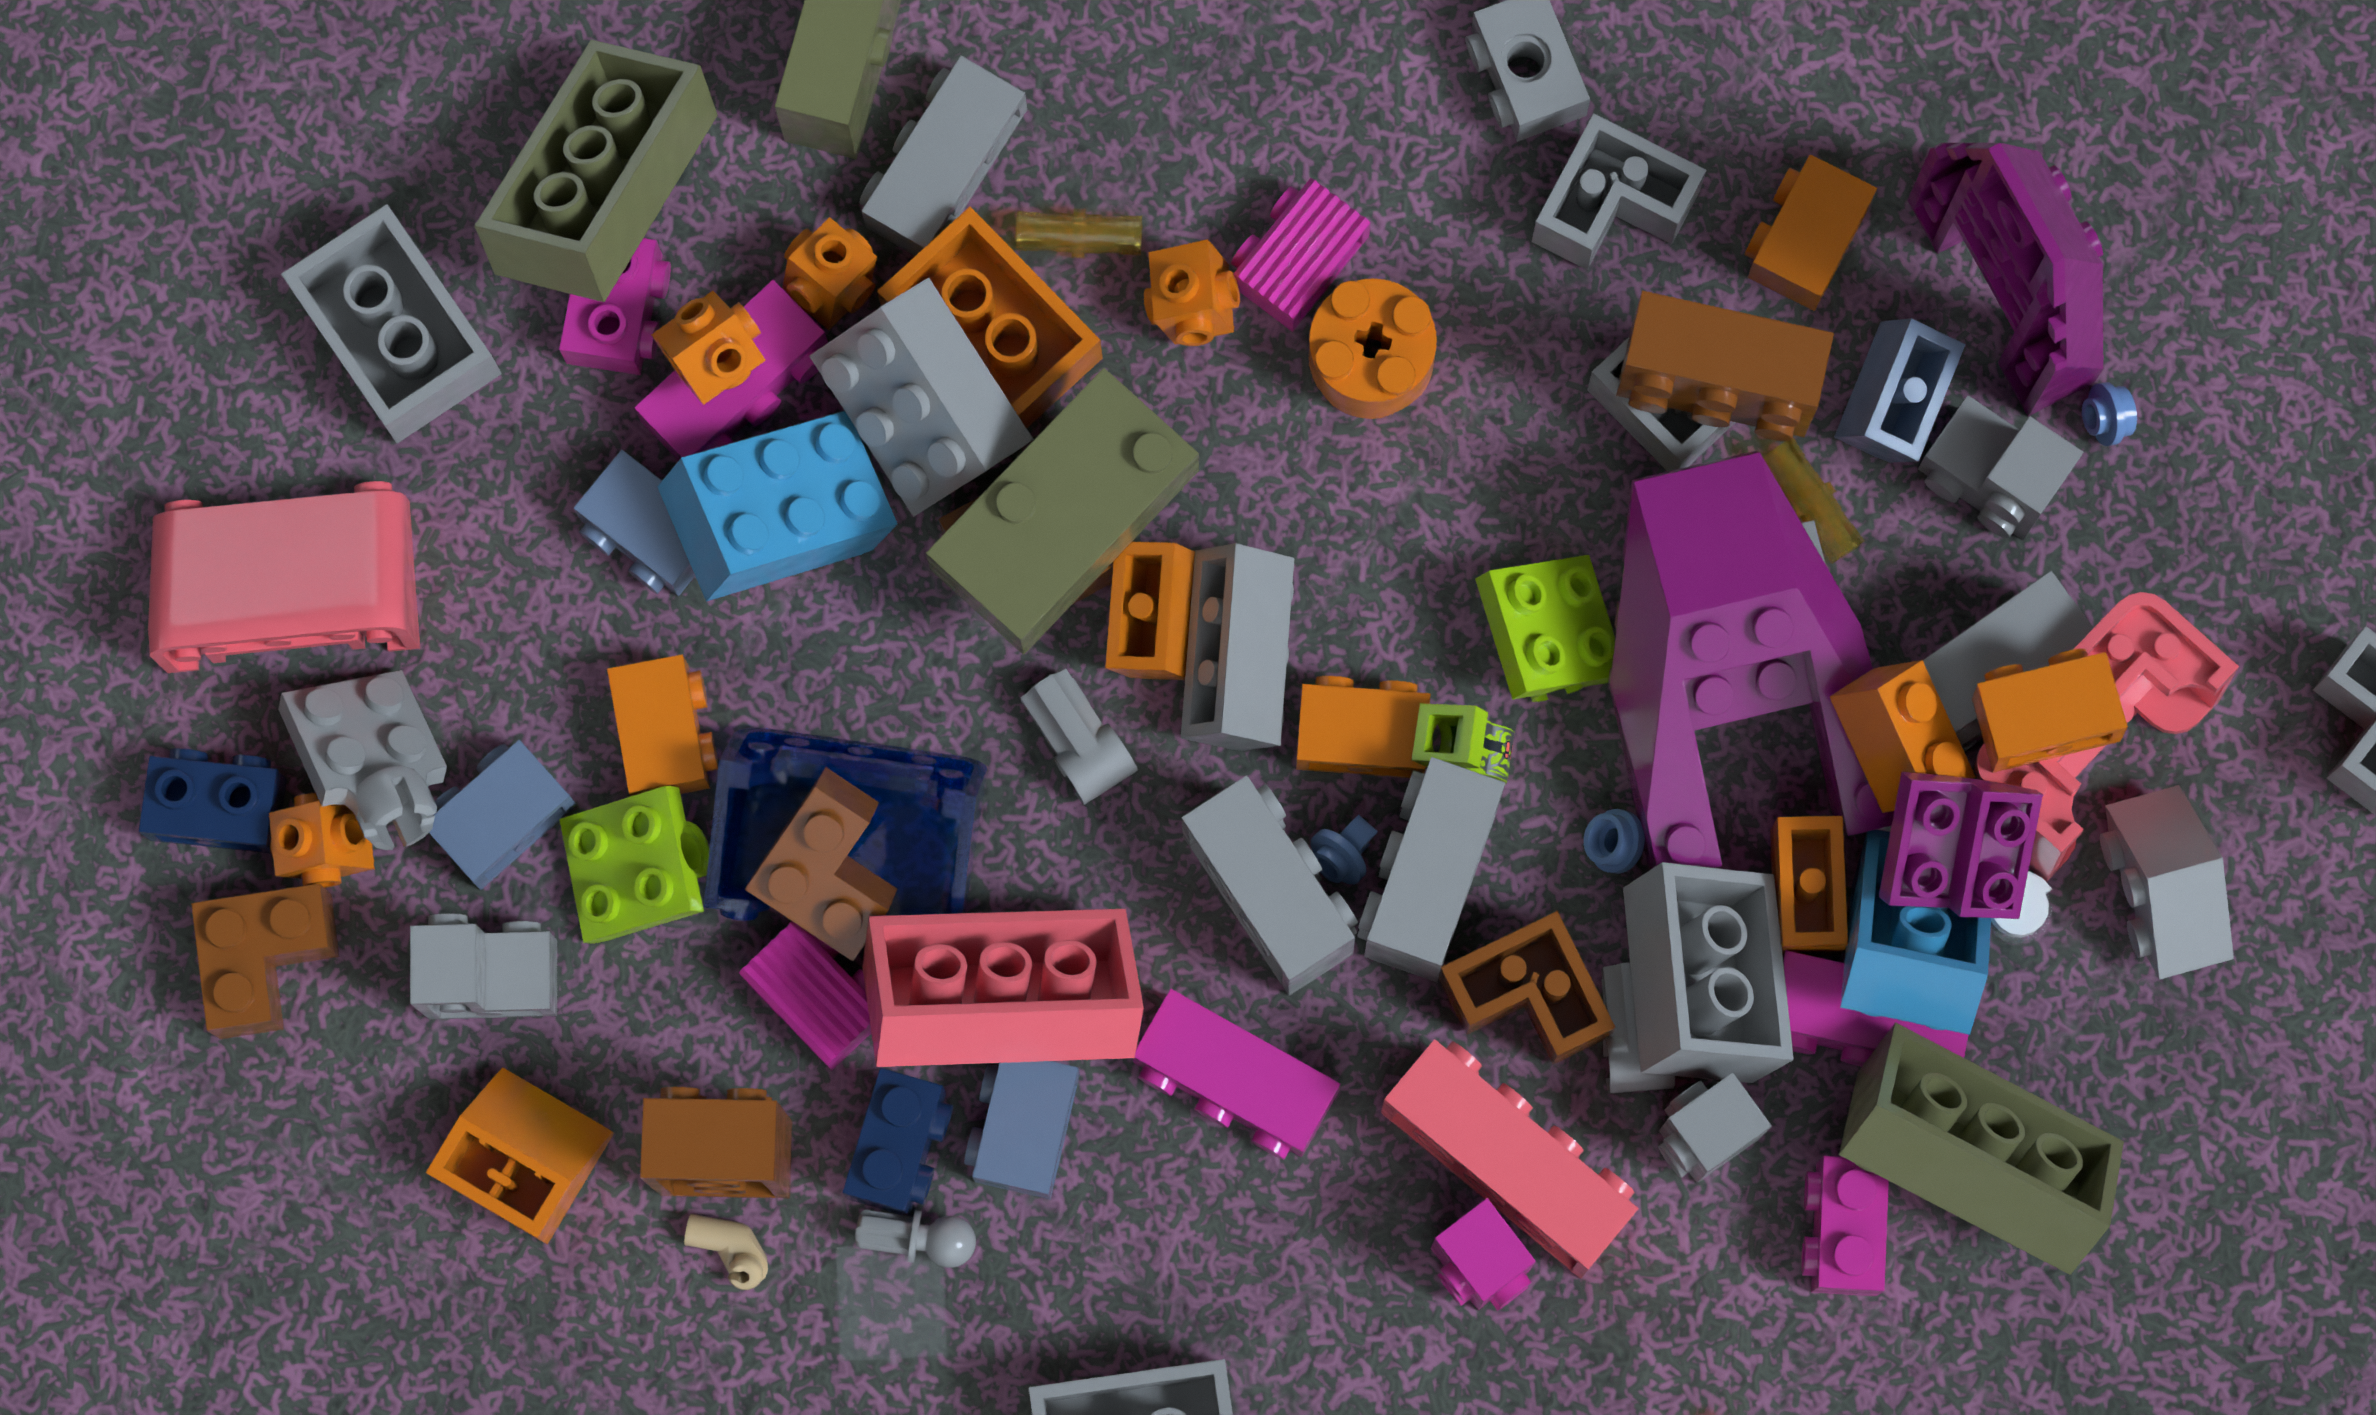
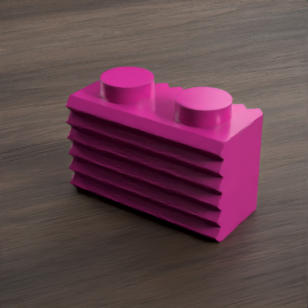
M1312 178L1308 180L1300 191L1291 186L1283 193L1270 212V217L1275 220V223L1262 239L1252 234L1242 244L1231 261V265L1237 268L1233 275L1236 278L1239 292L1292 332L1369 238L1370 222L1366 217L1361 216L1355 209L1350 208L1346 202L1341 201L1335 194L1330 193L1326 187L1321 186Z
M792 921L757 956L752 958L740 970L739 974L832 1071L871 1034L863 971L859 969L850 977L834 960L840 952Z

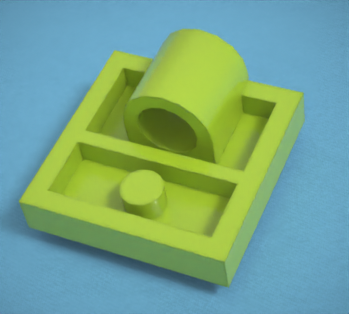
M1589 555L1490 570L1475 579L1512 700L1531 697L1532 702H1542L1548 700L1547 693L1566 689V693L1570 694L1587 686L1608 683L1609 670L1613 664L1615 636Z
M659 787L559 819L583 943L595 944L704 912L697 878L708 874L711 865V854L707 839L702 830L696 824L685 819L679 787Z

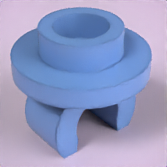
M1360 815L1353 819L1341 834L1328 829L1319 830L1312 837L1310 843L1311 849L1322 867L1320 873L1335 883L1342 881L1347 884H1357L1366 875V865L1361 854L1370 845L1368 842L1378 831Z

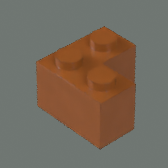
M825 767L755 869L745 890L854 961L865 945L868 917L885 916L894 899L897 888L848 856L869 825L879 802Z
M321 884L191 903L206 1029L219 1039L284 1030L276 967L340 957L332 894Z
M1558 911L1441 967L1438 979L1466 1035L1519 1009L1525 1008L1554 1065L1603 1041L1605 1037L1613 1034L1616 1028Z

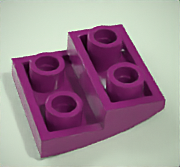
M1901 772L1879 897L1891 906L1950 908L1959 917L2019 919L2043 794L2038 790L1991 781Z

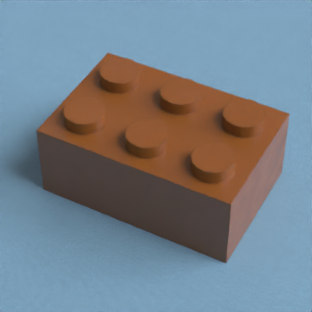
M1642 290L1630 330L1616 396L1628 398L1629 406L1644 412L1665 413L1667 407L1691 412L1692 420L1707 426L1728 427L1730 421L1754 426L1755 434L1770 440L1791 441L1793 435L1805 437L1819 406L1834 333Z
M663 1087L660 1090V1098H643L640 1178L660 1196L790 1199L793 1121L777 1101L772 1100L771 1097H766L767 1091L763 1089H727V1098L722 1100L707 1099L706 1096L700 1095V1089Z

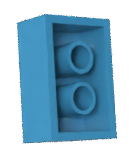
M845 411L682 457L657 486L706 602L862 555L873 550L898 524L858 431Z
M1881 830L1867 831L1851 888L1847 929L1848 945L1845 950L1840 1008L1859 1011L1874 1017L1883 1016L1921 1024L1935 1030H1950L1970 1035L1988 977L1991 918L1959 917L1950 908L1888 905L1879 897L1890 832Z

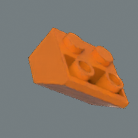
M502 1067L459 1116L426 1173L548 1245L614 1132Z

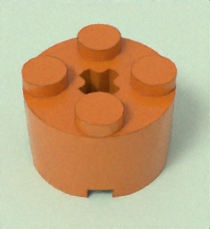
M1362 279L1347 281L1336 287L1333 293L1318 308L1311 324L1309 338V367L1312 377L1324 397L1335 408L1348 415L1366 419H1377L1404 409L1421 396L1433 372L1437 343L1435 324L1429 306L1411 290L1389 280ZM1369 339L1381 342V349L1377 351L1375 358L1363 356V347L1367 346Z

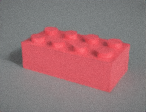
M1126 909L868 917L862 968L876 1067L1135 1058L1144 1006Z
M1434 1039L1386 1096L1381 1113L1482 1198H1488L1500 1213L1581 1279L1639 1209L1629 1201L1635 1193L1634 1190L1609 1169L1604 1167L1597 1174L1582 1162L1579 1157L1584 1151L1583 1148L1563 1130L1553 1125L1546 1132L1529 1118V1113L1533 1107L1514 1089L1502 1083L1496 1090L1482 1079L1478 1072L1482 1067L1481 1063L1462 1046L1452 1041L1445 1048Z

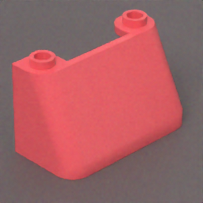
M371 481L360 483L354 486V493L203 507V502L197 500H178L166 503L164 505L165 512L153 517L148 618L150 657L167 673L199 670V660L203 654L212 663L226 662V655L348 644L353 650L365 649V637L369 643L387 642L389 652L420 649L410 501L403 493L393 491L392 484L389 482Z
M2145 592L2130 594L2119 601L2074 648L2086 649L2088 656L2103 652L2107 653L2127 723L2138 713L2151 726L2163 733L2169 734L2188 732L2198 725L2219 703L2239 668L2232 659L2169 603L2155 594ZM1983 744L1978 752L1975 764L1978 780L2034 789L2043 794L2029 869L2048 882L2068 861L2075 849L2077 838L2084 830L2074 821L2072 813L2073 797L2081 785L2076 777L2105 746L1992 773L1985 744Z

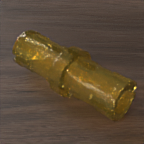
M1074 208L1073 213L1058 214L1017 211L1016 251L1072 253V258L1085 259V253L1141 256L1143 215L1105 216L1087 214V208Z
M1793 437L1791 441L1783 442L1763 458L1792 505L1797 517L1801 518L1803 523L1814 520L1821 549L1828 557L1829 562L1834 564L1866 541L1853 523L1850 522L1841 509L1842 507L1833 496L1837 492L1830 481L1824 483Z

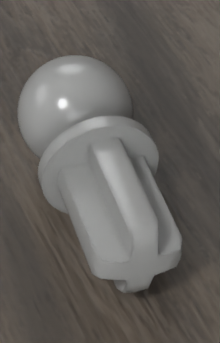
M864 1210L861 1211L857 1220L855 1242L856 1246L862 1249L908 1255L907 1262L911 1263L915 1261L916 1250L926 1251L929 1258L937 1265L954 1268L961 1266L971 1258L976 1247V1236L971 1225L957 1216H943L936 1219L931 1225L920 1224L922 1211L915 1210L914 1217Z

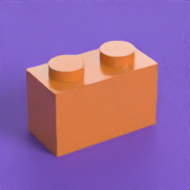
M1811 154L1808 156L1801 172L1789 167L1773 198V202L1782 206L1772 226L1762 221L1760 222L1744 255L1754 260L1748 278L1815 311L1867 213L1877 187Z
M1131 542L1113 561L1106 669L1129 678L1185 680L1194 551L1177 543Z
M2084 648L2073 649L2050 657L2048 659L2049 666L2024 672L2021 664H2013L1996 668L1984 674L1985 682L1977 683L1972 696V702L1992 773L2121 741L2128 726L2106 652L2088 656L2087 650Z
M683 654L608 668L607 672L630 796L663 786L679 787L680 794L710 789L708 771L718 770L719 764L712 732L702 734L700 732L697 709L708 708L701 670L690 672L689 665Z
M1923 660L1874 668L1829 696L1882 813L1895 810L1901 772L1971 779L1976 777Z
M1340 676L1316 677L1315 685L1302 684L1296 770L1411 778L1413 770L1425 773V766L1412 761V753L1420 703L1430 704L1431 693L1417 692L1418 685L1415 683L1394 680L1380 682L1379 689L1354 688L1353 679Z
M1843 816L1777 817L1770 830L1772 874L1775 880L1782 955L1785 951H1791L1809 956H1840L1848 945Z

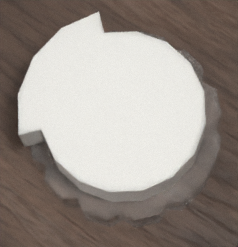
M2028 871L2019 919L1991 918V933L1994 939L2005 945L2020 946L2023 942L2029 944L2037 940L2039 934H2043L2050 924L2048 918L2052 916V905L2049 903L2050 896L2048 894L2052 888L2042 877Z

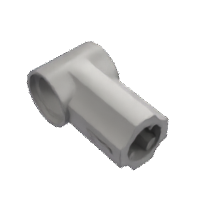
M1067 669L1049 675L1035 684L1021 697L1022 704L1055 752L1056 756L1053 758L1064 777L1068 776L1077 791L1075 793L1083 805L1138 771L1136 764L1118 735L1108 723L1102 724L1090 706V702Z
M1630 962L1603 967L1601 969L1603 1002L1616 1027L1613 1034L1605 1037L1603 1040V1056H1608L1610 1078H1606L1608 1093L1673 1089L1675 1086V1076L1647 1074L1640 1071Z

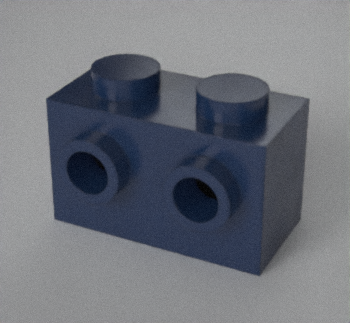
M181 748L170 749L169 758L149 756L139 832L148 840L271 853L269 813L283 809L287 779L277 769H271V760L250 755H234L232 764L207 762L208 754L205 752Z
M880 1068L842 1192L848 1200L905 1216H910L914 1202L922 1205L925 1204L935 1169L925 1165L933 1140L943 1142L953 1111V1105L944 1103L946 1091L943 1085Z

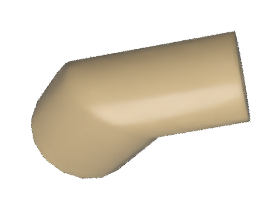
M690 1214L684 1245L717 1251L729 1273L727 1278L735 1288L740 1290L753 1289L766 1277L768 1272L767 1256L748 1225Z

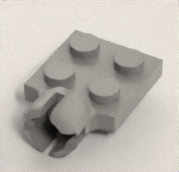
M402 670L281 693L278 710L322 807L333 804L347 806L354 812L364 837L376 848L383 850H393L395 847L386 828L389 822H393L404 848L421 840L433 829L437 805L428 786L443 783L447 765Z

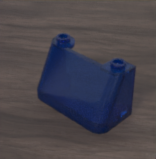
M746 728L738 730L733 734L719 759L703 907L719 909L722 916L740 921L754 920L758 917L759 912L771 908L746 891L745 888L763 857L822 771L827 767L879 802L869 825L848 856L897 888V892L885 916L966 913L987 774L985 764L978 760L958 755L767 728Z

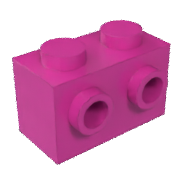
M642 239L605 302L573 294L569 295L559 348L566 364L641 375L643 359H654L658 345L651 334L659 329V322L651 321L655 298L665 299L671 272L670 262L662 261L663 254L657 240Z
M1823 1156L1816 1163V1172H1806L1804 1209L1814 1211L1813 1237L1804 1236L1802 1276H1812L1811 1293L1878 1296L1885 1291L1889 1181L1875 1173L1861 1169L1854 1162L1844 1157Z
M1488 1198L1435 1237L1431 1246V1250L1444 1265L1437 1276L1460 1306L1470 1300L1476 1309L1480 1310L1487 1303L1491 1302L1495 1309L1499 1311L1528 1289V1286L1532 1283L1526 1274L1531 1270L1536 1260Z

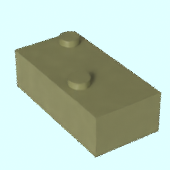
M902 0L804 1L775 103V110L785 142L857 159L882 68L885 66L890 52L893 29Z
M590 40L474 225L495 275L600 302L606 301L718 116L700 65Z
M1103 368L926 552L929 568L1024 655L1199 472V453L1110 372Z
M1895 1022L1857 1073L1839 1155L1854 1162L1861 1169L1881 1176L2071 1275L2110 1227L2124 1141Z

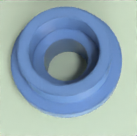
M2109 382L2093 385L2089 391L2088 398L2084 400L2082 405L2084 426L2087 432L2092 436H2096L2097 441L2103 446L2117 445L2122 441L2123 437L2132 435L2137 425V411L2130 391L2124 386L2114 387Z
M1622 809L1608 810L1595 816L1585 830V852L1589 859L1605 872L1620 874L1630 870L1638 862L1643 852L1645 835L1642 823L1630 811Z

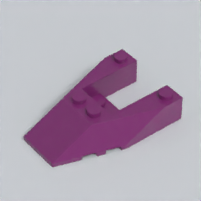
M1940 143L1930 148L1907 201L1937 254L1962 241L1965 242L2014 330V334L2001 355L1998 364L2029 417L2094 384L2103 370V264L2099 258L2103 256V248L2093 227L2087 221L2079 223L2068 201L2071 200L2072 196L2064 175L2057 166L2052 165L2048 167L2040 151L2004 143Z
M1758 450L1633 479L1631 482L1622 559L1624 570L1620 601L1617 602L1615 619L1617 630L1613 664L1609 670L1608 682L1636 814L1644 830V851L1648 866L1653 869L1662 862L1709 868L1722 866L1694 731L1805 704L1810 705L1832 815L1843 816V831L1850 836L1892 826L1894 811L1882 813L1829 697L1873 669L1861 624Z

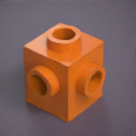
M830 217L814 233L809 229L803 230L791 242L784 254L787 265L782 289L806 313L810 314L828 330L848 311L852 314L860 309L875 289L876 285L872 282L877 256L873 253L870 244L860 233L851 228H842Z
M1208 239L1148 252L1151 288H1146L1144 291V305L1152 325H1157L1175 345L1181 344L1185 346L1204 345L1211 342L1214 336L1234 332L1232 309L1238 308L1240 304L1238 284L1233 272L1229 270V263Z
M711 291L703 298L691 300L683 305L676 313L674 319L651 334L682 382L703 405L725 389H732L742 384L750 376L753 369L766 361L753 341L755 337L761 334V331L749 313L739 302L729 308L714 291Z
M309 793L294 797V807L269 813L271 830L270 849L274 860L275 876L302 879L303 886L321 884L324 888L340 885L342 883L341 877L375 869L372 843L364 837L354 812L347 806L333 804L322 807L316 793Z

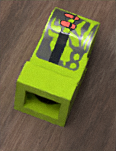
M1420 703L1412 761L1428 767L1430 759L1433 757L1507 784L1515 732L1510 728L1488 721V712L1478 706ZM1438 724L1441 733V744L1439 752H1434L1433 733Z

